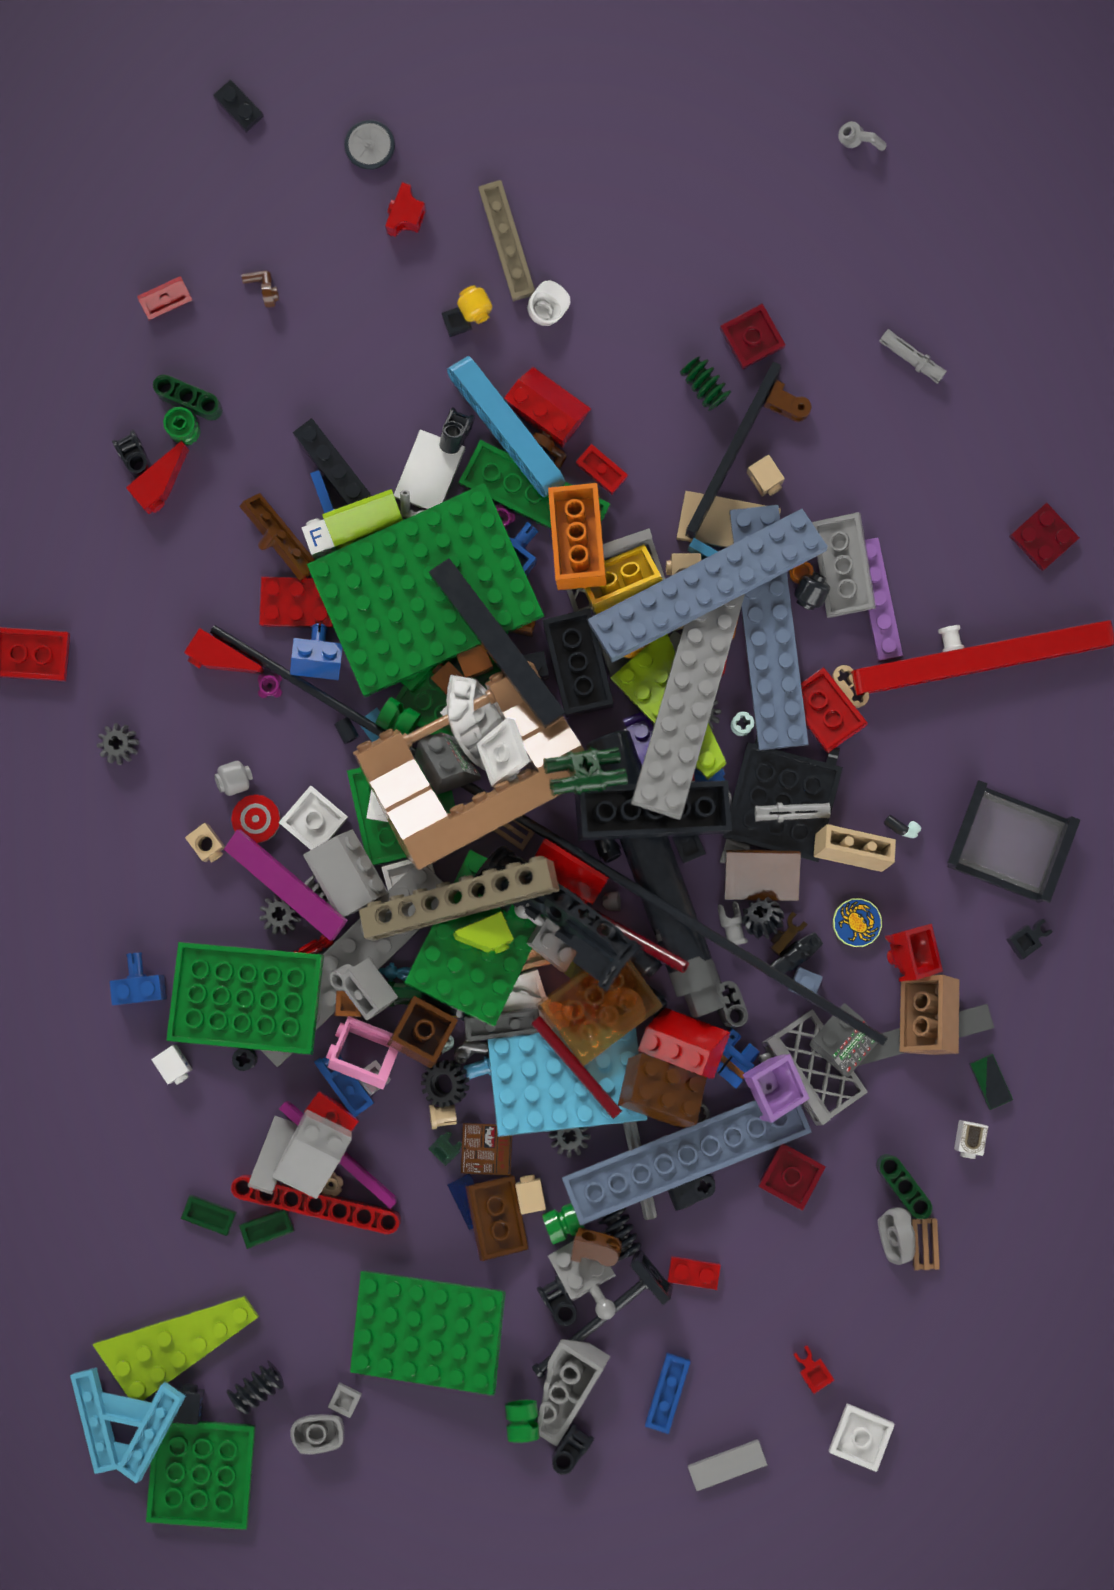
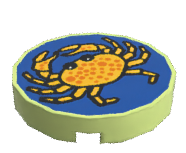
M862 898L849 899L841 903L835 910L832 922L833 930L836 937L844 944L852 947H864L873 943L879 936L882 928V917L878 908L870 901Z

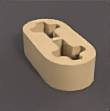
M841 665L833 671L832 678L856 708H860L868 702L869 693L865 692V695L861 697L863 702L853 701L854 693L850 689L853 687L855 690L851 673L853 669L850 666ZM839 671L849 673L847 680L851 684L850 686L844 680H838L840 676Z

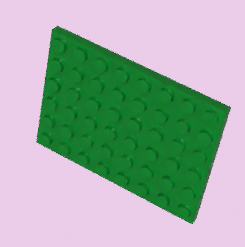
M485 483L307 564L364 697H368L452 659L462 652L482 645L429 575L430 570L450 558L506 634L544 617Z

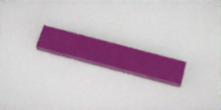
M236 830L224 850L329 940H334L348 920L242 830Z
M286 1101L279 1108L297 1126L299 1125L304 1114L290 1101ZM346 1151L344 1152L339 1163L391 1209L398 1201V1198Z

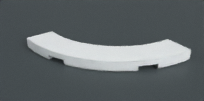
M451 675L447 691V713L452 733L467 757L475 765L485 770L477 747V743L484 736L481 734L473 714L476 681L472 678ZM519 771L516 774H514L511 778H509L508 781L517 778L516 775L519 773Z

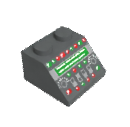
M440 732L418 741L415 757L437 795L481 779V775L474 763L461 749L454 736Z
M845 1003L840 1007L842 1010L846 1011L855 1018L867 1024L862 1017H860ZM832 1016L812 1039L809 1046L848 1078L877 1045V1042Z

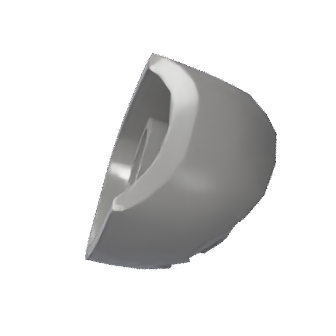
M898 1207L889 1209L878 1219L879 1234L887 1259L893 1264L902 1265L913 1260L915 1255V1231L911 1225V1214L909 1211Z
M325 1414L302 1417L296 1420L291 1427L292 1443L302 1454H317L337 1449L342 1445L345 1437L343 1420L339 1416Z

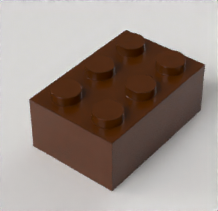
M640 1053L628 1058L618 1106L682 1129L694 1126L698 1122L707 1077Z

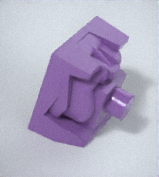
M790 1054L769 1058L743 1074L763 1114L760 1116V1119L772 1123L810 1099Z

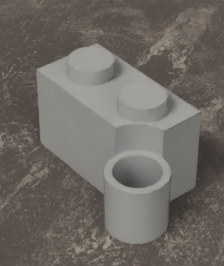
M369 958L354 967L350 964H345L332 972L329 977L332 986L337 990L343 989L366 1021L385 1010L398 998L392 987L386 982Z

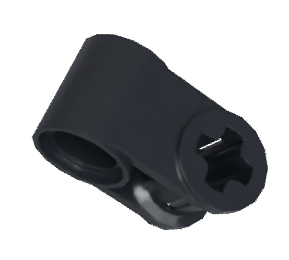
M453 407L450 409L442 428L439 443L440 449L443 452L455 454L460 450L466 437L470 434L475 416L472 414L468 416L457 412L456 408Z
M134 430L130 431V434L118 441H112L126 468L135 478H138L152 466ZM137 462H144V465L141 469L134 470V466Z
M707 1174L667 1190L675 1211L687 1208L696 1202L712 1196L716 1188L715 1180L711 1175ZM701 1180L711 1183L708 1186V1191L704 1192L703 1188L698 1189Z
M555 1276V1280L544 1287H537L539 1295L551 1311L556 1322L562 1326L571 1325L577 1317V1309L559 1276ZM562 1307H568L572 1310L573 1316L570 1319L564 1320L559 1316V1310Z
M573 1423L552 1454L553 1469L561 1475L570 1473L580 1458L587 1452L594 1437L592 1435L587 1436ZM561 1455H566L570 1458L569 1464L565 1467H561L556 1463L557 1458Z

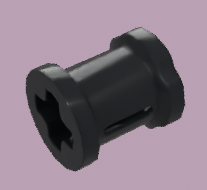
M242 1048L233 1054L232 1063L236 1069L246 1071L256 1065L258 1057L253 1049ZM247 1053L250 1063L243 1065V1061L239 1058Z

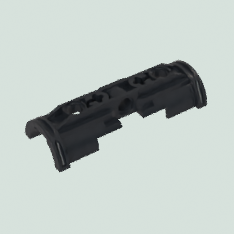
M503 845L488 857L474 878L483 876L482 872L486 870L497 869V871L505 870L508 864L521 863L523 865L529 862L522 857L516 856L514 851ZM530 872L524 878L526 885L531 883L533 875ZM505 879L501 883L502 891H505L508 888V879ZM558 884L560 891L512 903L517 908L523 906L525 908L524 913L534 921L542 914L560 927L555 936L577 952L572 962L599 981L598 986L606 992L612 987L625 964L633 956L638 959L643 954L644 946L638 944L636 940L629 939L617 926L586 905L579 897L561 884ZM484 885L478 889L477 894H485ZM512 904L501 906L500 908L508 913ZM601 928V929H602L601 933L604 934L605 936L600 935V934L597 932V929Z

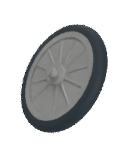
M365 120L355 124L348 131L344 147L347 157L354 165L362 169L371 170L382 167L391 159L395 149V140L392 132L386 125L375 120Z

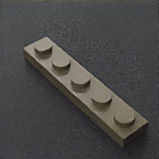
M499 180L478 186L512 301L530 297L535 289L502 181Z

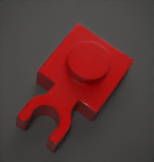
M805 1346L804 1349L808 1355L806 1359H800L797 1353L793 1355L799 1363L804 1365L805 1369L799 1373L812 1393L815 1394L833 1382L834 1378L821 1358L815 1362L812 1360V1353L808 1346Z

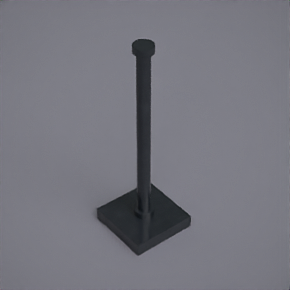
M640 1249L633 1255L630 1267L639 1276L640 1281L613 1302L616 1308L615 1314L646 1288L650 1289L662 1305L671 1299L673 1287ZM596 1316L568 1340L582 1342L607 1320ZM553 1353L541 1363H535L532 1366L533 1371L539 1378H543L546 1375L548 1362Z

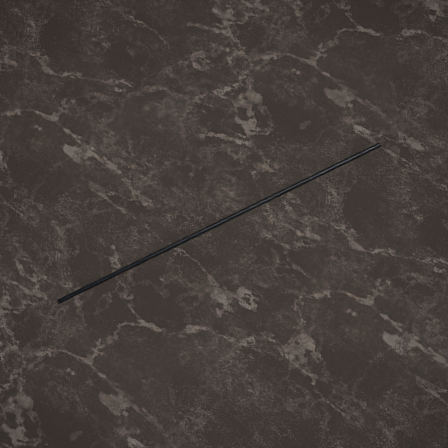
M214 625L210 633L378 737L382 732L386 731L303 678L290 675L288 669L218 626ZM412 746L409 750L414 759H416L415 753L417 748ZM474 783L461 786V788L474 796L482 792L488 793ZM524 814L514 819L882 1046L886 1043L888 1037L533 819Z

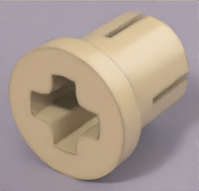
M454 1104L448 1107L429 1105L432 1130L437 1129L439 1126L457 1124Z

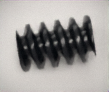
M626 1207L603 1216L598 1222L599 1225H607L602 1231L603 1234H610L621 1242L622 1250L618 1261L632 1256L641 1247L640 1242H633L637 1238V1234L629 1233L634 1227L633 1224L626 1223L630 1216L628 1214H621L626 1210Z
M267 1360L268 1369L263 1365L259 1366L260 1375L254 1371L251 1372L252 1381L246 1377L243 1378L244 1387L236 1383V1393L230 1389L226 1391L229 1399L239 1411L249 1414L252 1411V1407L257 1408L260 1405V1401H267L268 1394L270 1396L275 1395L276 1388L279 1390L284 1388V1381L280 1372L269 1360Z

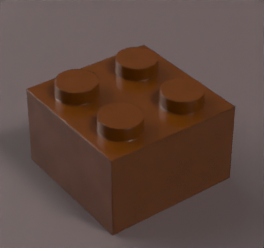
M414 996L387 1045L432 1068L458 1019Z

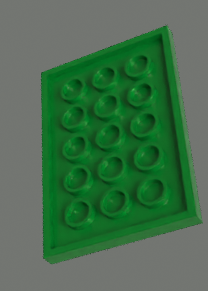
M470 850L454 883L459 882L461 877L475 876L488 858ZM458 892L455 895V904L461 901V892ZM513 904L508 913L497 907L434 924L404 984L495 1027L532 950L527 941L537 925L528 918L518 917L514 911L515 906ZM502 912L513 937V941L508 944L510 948L496 954L495 950L488 953L457 941L453 935L459 929Z
M178 942L166 1041L313 1055L324 955Z
M365 1270L361 1271L350 1373L494 1395L496 1392L506 1291Z

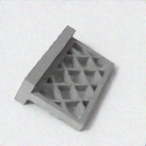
M649 528L603 544L604 559L613 558L618 554L643 544H648L651 558L661 574L662 580H665ZM577 588L574 595L572 589L566 590L574 612L589 608L592 610L590 603L587 607L581 609L577 607L575 599L579 591L585 593L584 589Z
M811 1009L775 1035L763 1041L762 1044L766 1051L771 1054V1058L790 1054L789 1051L793 1052V1057L791 1055V1058L810 1098L802 1103L815 1125L821 1126L868 1092L854 1071L850 1074V1078H846L843 1074L842 1076L829 1074L831 1064L828 1061L826 1062L825 1073L812 1070L814 1056L823 1057L815 1053L813 1048H811V1052L798 1049L801 1036L814 1038L824 1026L814 1010ZM809 1017L815 1024L814 1035L801 1032L803 1021ZM798 1026L797 1031L792 1030L793 1028ZM786 1033L796 1034L794 1048L786 1047L780 1037ZM798 1053L810 1055L808 1069L800 1068L796 1063ZM811 1074L824 1076L822 1090L814 1089L811 1086ZM828 1077L841 1080L839 1093L826 1091ZM845 1081L853 1082L859 1092L853 1096L843 1095ZM825 1094L838 1097L836 1108L830 1112L824 1105ZM842 1098L847 1099L846 1101H844V1102L841 1104Z

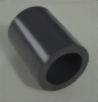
M346 717L334 724L344 744L359 738L351 719Z

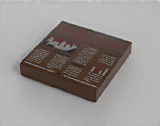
M463 1123L461 1173L511 1175L512 1135L498 1137L497 1124Z

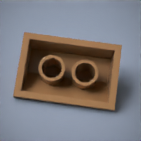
M934 975L919 980L901 982L900 1052L932 1055L959 1054V979L946 975Z

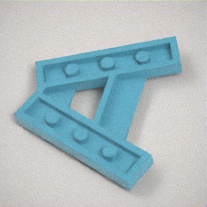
M97 1368L71 1374L70 1377L94 1473L117 1469L135 1483L140 1482L186 1396L165 1382L161 1384L151 1403L104 1393ZM110 1421L139 1427L130 1445L115 1442Z

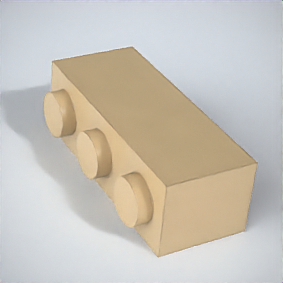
M827 824L815 834L814 857L883 872L895 863L896 840Z

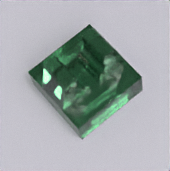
M451 1132L441 1135L428 1148L445 1166L457 1156L462 1146L460 1141L455 1146L448 1141L452 1136Z

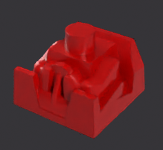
M932 923L885 936V939L891 943V950L887 953L888 962L891 965H895V968H899L900 973L904 975L899 978V982L919 980L943 972Z

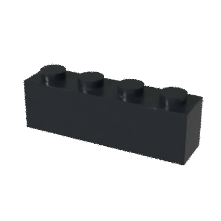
M312 418L292 432L298 443L346 505L371 497V493Z

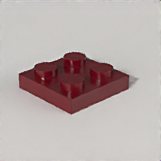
M763 303L720 326V330L742 370L786 346Z
M1047 502L1009 536L1042 572L1080 538Z
M781 1144L778 1146L758 1187L803 1211L826 1166L786 1144Z

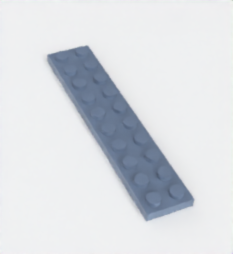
M778 505L730 510L733 544L779 521ZM787 572L745 593L741 606L759 751L808 745Z
M800 509L589 618L588 624L610 660L614 662L826 552L828 546L804 510Z
M755 1100L697 1123V1125L687 1127L562 1177L579 1224L583 1225L811 1133L812 1131L801 1104L771 1123L760 1119V1116L763 1114Z

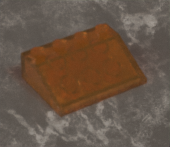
M631 960L625 964L612 987L607 992L598 986L599 981L582 969L535 1004L583 1066L663 1007Z

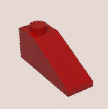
M182 441L126 487L148 514L156 513L165 505L164 502L170 495L189 451Z
M199 628L184 651L189 656L187 661L199 669L203 665L208 669L262 674L265 670L262 666Z

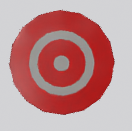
M254 794L244 797L236 804L232 812L231 821L235 832L236 830H242L258 844L266 842L275 836L280 825L281 815L274 801L266 796Z

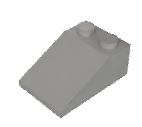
M306 1110L272 1177L317 1199L352 1139V1132L320 1115Z

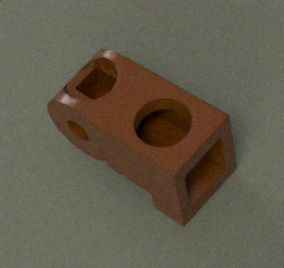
M776 380L764 407L796 422L806 420L812 409L811 402L806 397H795L783 391L785 384Z
M579 1227L574 1239L571 1261L581 1263L583 1257L598 1261L604 1266H613L618 1261L622 1244L613 1236Z

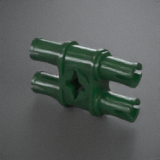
M618 747L598 751L594 748H589L587 751L574 753L568 751L565 753V756L543 759L545 774L567 771L571 776L549 780L552 796L570 792L581 795V792L603 791L609 786L627 784V773H625L626 770L624 768L604 772L600 769L602 765L620 763L621 756Z

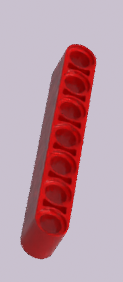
M241 1175L231 1185L232 1194L241 1200L378 1233L392 1234L401 1224L400 1214L396 1210L340 1196L322 1194V1192L319 1194L318 1199L322 1201L323 1207L319 1211L314 1210L310 1205V1201L314 1197L281 1182L276 1183L272 1199L265 1198L262 1191L251 1187L248 1193H242L238 1188L239 1181L244 1180L249 1183L252 1175ZM288 1192L297 1194V1204L291 1205L287 1202L286 1195ZM336 1204L345 1205L347 1209L345 1216H338L335 1213L334 1207ZM362 1209L368 1210L371 1214V1220L368 1222L361 1221L358 1216L359 1211ZM386 1215L392 1216L396 1221L395 1226L392 1228L385 1227L382 1222L383 1217Z

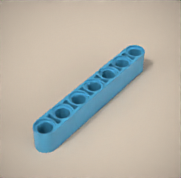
M466 356L447 368L448 376L542 497L549 495L548 488L565 485V479L560 470L471 357Z

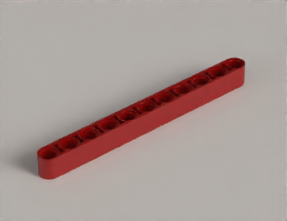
M1111 620L864 667L853 670L851 673L856 696L865 695V692L871 694L1114 646V631Z

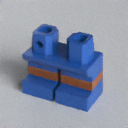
M731 1028L728 1030L731 1033L716 1072L737 1089L744 1079L743 1074L755 1066L753 1062L758 1056L759 1051L750 1043L741 1053L736 1050L734 1045L742 1036Z

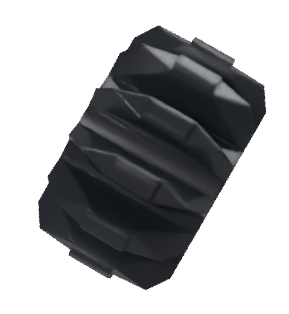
M758 897L756 903L749 902V908L743 909L744 916L742 917V923L746 927L747 933L750 935L754 934L758 940L763 935L767 939H769V934L771 933L778 935L777 928L783 927L782 920L784 919V913L779 903L776 901L772 902L769 897L764 901Z

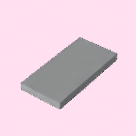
M857 512L812 522L828 546L826 552L817 556L820 574L826 577L825 582L830 586V592L825 600L827 617L832 618L876 609L861 513Z

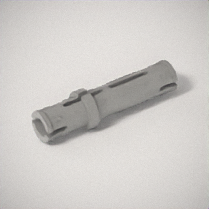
M890 329L884 333L879 341L916 368L915 371L918 373L922 372L937 384L947 372L930 360L929 355L922 354L895 335Z
M777 803V805L755 806V821L777 820V822H783L790 819L830 818V803L795 805ZM813 810H815V812H796V811H813ZM788 811H790L789 813H771V814H769L770 812H788Z

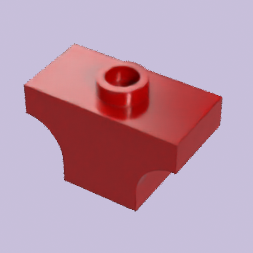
M404 182L401 183L396 199L391 200L387 211L389 217L385 228L387 234L396 237L403 230H411L418 233L426 213L425 203L416 200L412 196L411 185Z
M320 1091L305 1109V1111L309 1110L351 1132L359 1122L346 1107Z

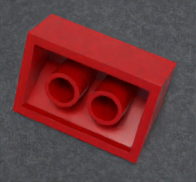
M534 367L521 376L504 397V400L515 414L537 430L553 437L552 441L562 448L591 411L590 407Z
M546 838L534 856H544V858L553 861L558 884L576 894L586 905L587 903L593 905L609 879Z
M664 1008L646 1027L638 1051L701 1076L714 1079L731 1032Z

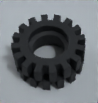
M443 1060L435 1063L432 1068L427 1067V1072L422 1075L425 1080L421 1081V1085L426 1086V1089H423L422 1092L423 1094L428 1093L426 1099L427 1101L433 1100L432 1105L448 1107L462 1101V1098L466 1097L467 1093L465 1091H468L470 1087L466 1083L470 1082L469 1077L464 1078V1074L467 1071L466 1069L460 1070L462 1067L460 1063L455 1064L456 1061ZM442 1074L448 1075L452 1081V1089L449 1093L443 1092L439 1087L438 1079Z

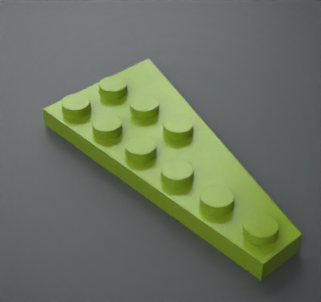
M668 634L647 645L611 677L612 682L654 725L676 654ZM709 724L707 725L696 763V768L707 780L727 764Z
M242 1296L126 1334L98 1341L92 1345L128 1398L143 1401L156 1392L161 1384L170 1382L257 1319L259 1315L246 1296Z

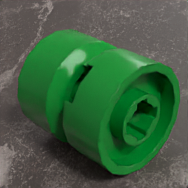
M174 407L164 416V428L175 443L178 444L182 441L188 446L197 441L201 432L200 425L191 411L184 407Z
M390 697L380 711L375 724L384 730H398L402 735L405 733L408 735L414 732L420 721L421 714L411 708L404 709L403 703Z
M571 1203L564 1205L561 1208V1212L554 1209L542 1214L553 1245L565 1241L567 1234L576 1236L579 1227L585 1229L584 1224H579Z
M516 1400L505 1403L506 1419L510 1421L506 1426L507 1441L522 1443L538 1440L540 1438L539 1423L535 1421V1418L538 1417L537 1401Z

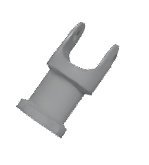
M734 901L732 904L733 918H728L725 915L724 907L721 904L718 905L721 927H724L727 939L736 945L748 943V940L744 938L741 926L742 916L738 903Z

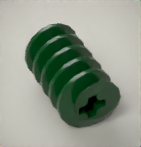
M697 357L682 368L680 375L687 376V384L693 383L691 390L693 392L699 391L697 398L700 400L704 399L702 405L704 407L710 406L708 410L710 411L722 404L731 394V391L722 392L726 385L725 382L717 385L716 382L720 375L712 377L711 373L715 368L706 369L705 366L709 360L700 361V357Z

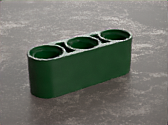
M165 374L157 376L153 381L154 391L166 403L176 407L187 408L191 413L211 421L218 419L222 414V405L217 397L207 391ZM171 384V389L168 392L162 393L160 391L163 385ZM187 393L193 394V398L189 402L182 401ZM215 403V408L212 411L204 410L206 404Z
M890 1154L880 1156L876 1162V1168L907 1211L917 1219L928 1218L933 1210L932 1204L901 1161ZM887 1160H893L895 1163V1168L890 1173L884 1172L883 1165ZM903 1180H908L910 1183L909 1190L901 1193L898 1189L899 1183ZM919 1200H923L925 1209L921 1213H915L914 1204Z

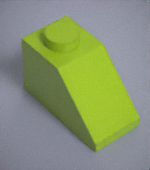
M502 912L459 929L453 935L457 941L488 953L495 950L496 954L510 948L508 944L513 941L512 934Z

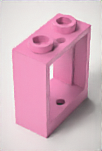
M348 1016L346 1023L340 1022L335 1035L339 1037L337 1044H331L326 1058L330 1059L328 1068L384 1089L399 1052L387 1045L393 1033ZM349 1032L389 1047L379 1074L338 1059Z

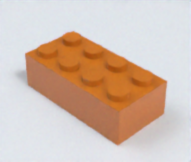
M597 483L548 488L557 589L567 590L607 586Z

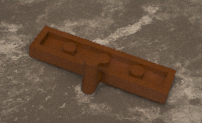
M258 493L244 500L239 507L263 535L258 543L259 549L266 550L272 546L299 580L311 575L307 564L315 561V559L262 494Z

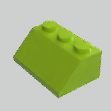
M392 489L322 514L336 550L403 521Z

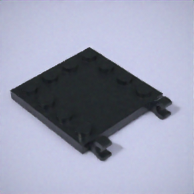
M756 734L755 743L747 742L730 807L732 830L723 834V838L772 851H800L801 858L819 862V858L814 857L815 834L829 823L830 818L790 819L783 822H777V820L755 821L754 809L755 806L777 805V803H783V805L830 803L831 815L843 767L836 765L840 748H834L827 753L826 762L776 749L759 751ZM813 810V811H796V812H815V810ZM788 811V812H770L769 814H771V813H789L790 811Z

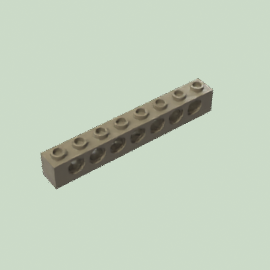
M538 856L529 859L530 863L523 865L521 863L508 864L505 870L497 871V869H490L482 872L483 876L475 878L472 875L459 878L457 883H439L432 890L427 891V888L414 890L413 895L410 896L395 895L390 897L388 902L373 901L367 903L366 908L359 909L364 938L375 941L560 891L554 863L544 858V856ZM531 872L533 879L531 883L526 885L524 878ZM508 879L509 886L505 891H502L501 883ZM484 885L485 894L482 897H478V889ZM458 892H461L462 899L459 903L455 904L454 897ZM437 898L439 902L438 907L432 910L431 903ZM414 904L415 912L412 916H409L408 909ZM391 911L392 918L389 922H386L385 916L387 912Z

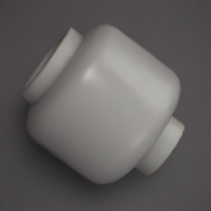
M233 761L219 766L217 774H214L220 793L224 792L228 796L248 790L249 780L253 779L249 766L244 767L240 761Z

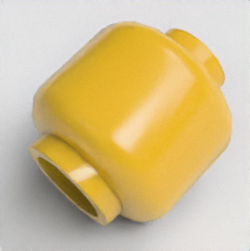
M473 285L459 293L460 297L457 300V305L466 321H475L477 324H480L489 318L488 314L493 306L483 288H477Z

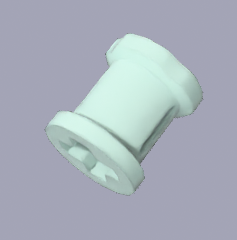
M747 712L737 713L731 721L730 727L732 732L737 736H745L750 733L754 727L753 717ZM740 718H743V721L748 723L744 730H741V726L736 725Z

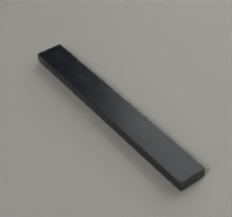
M772 362L686 529L685 536L693 539L698 533L779 376L780 364Z
M450 558L430 570L429 575L544 728H547L566 714L565 710Z

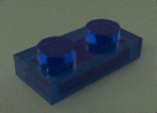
M467 1174L447 1184L469 1230L473 1228L465 1186L475 1184L471 1174Z

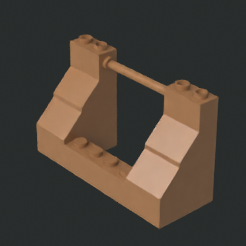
M527 661L539 676L534 664ZM502 671L489 677L490 681L485 683L487 688L485 695L473 700V707L475 711L489 703L491 705L495 704L503 721L506 718L515 719L530 762L525 765L526 769L516 775L517 778L510 782L508 780L502 781L494 786L495 789L487 794L486 792L479 793L472 798V802L466 805H456L450 809L451 813L446 814L409 748L412 747L411 743L448 725V714L408 735L406 733L402 735L398 730H386L379 735V739L372 743L370 740L365 741L357 746L358 750L353 752L402 850L418 870L561 795L552 796L549 780L571 777L570 773L561 771L545 774L543 759L565 756V753L568 751L572 753L584 751L581 743L563 716L547 728H544Z

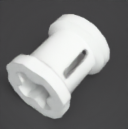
M960 625L948 626L938 630L943 639V652L965 648L964 645H961L959 636Z

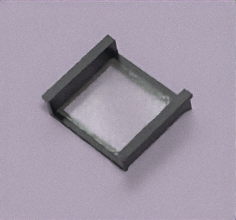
M978 780L947 861V867L1038 903L1043 901L1050 903L1080 819L1073 816L1064 818L986 788L987 783Z

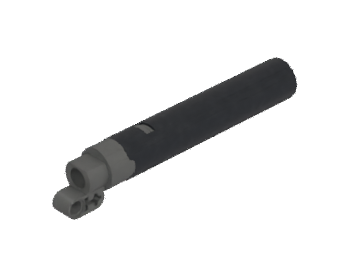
M628 730L604 735L590 741L586 745L587 750L594 748L597 751L618 747L621 756L620 763L602 765L600 769L604 772L624 768L626 770L625 773H627V784L625 785L637 784L642 765ZM668 837L619 839L635 883L698 921ZM641 898L657 944L689 962V966L684 973L667 964L665 966L676 996L684 995L692 1018L717 1010L721 1022L726 1027L743 1026L748 1020V1012L737 984L732 981H720L705 937ZM728 989L730 994L723 996L722 992ZM730 1002H734V1005L727 1006V1007H726V1005H725V1004H728V1003H730ZM732 1010L737 1011L739 1015L736 1023L730 1019V1012Z

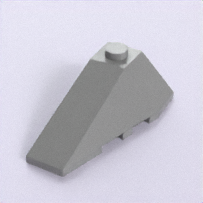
M561 1339L548 1362L547 1378L544 1383V1394L538 1416L539 1435L555 1446L559 1444L610 1358L608 1354L587 1342Z

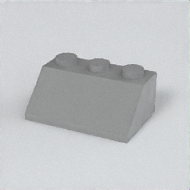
M353 829L335 836L303 855L331 906L343 917L349 916L359 911V909L366 908L367 903L378 901L383 896L389 894Z

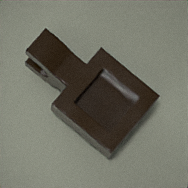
M793 911L786 920L788 928L784 932L779 930L778 935L775 934L770 940L773 943L770 949L776 954H780L797 932L803 930L808 925L803 921L799 926H794L792 920L797 914Z

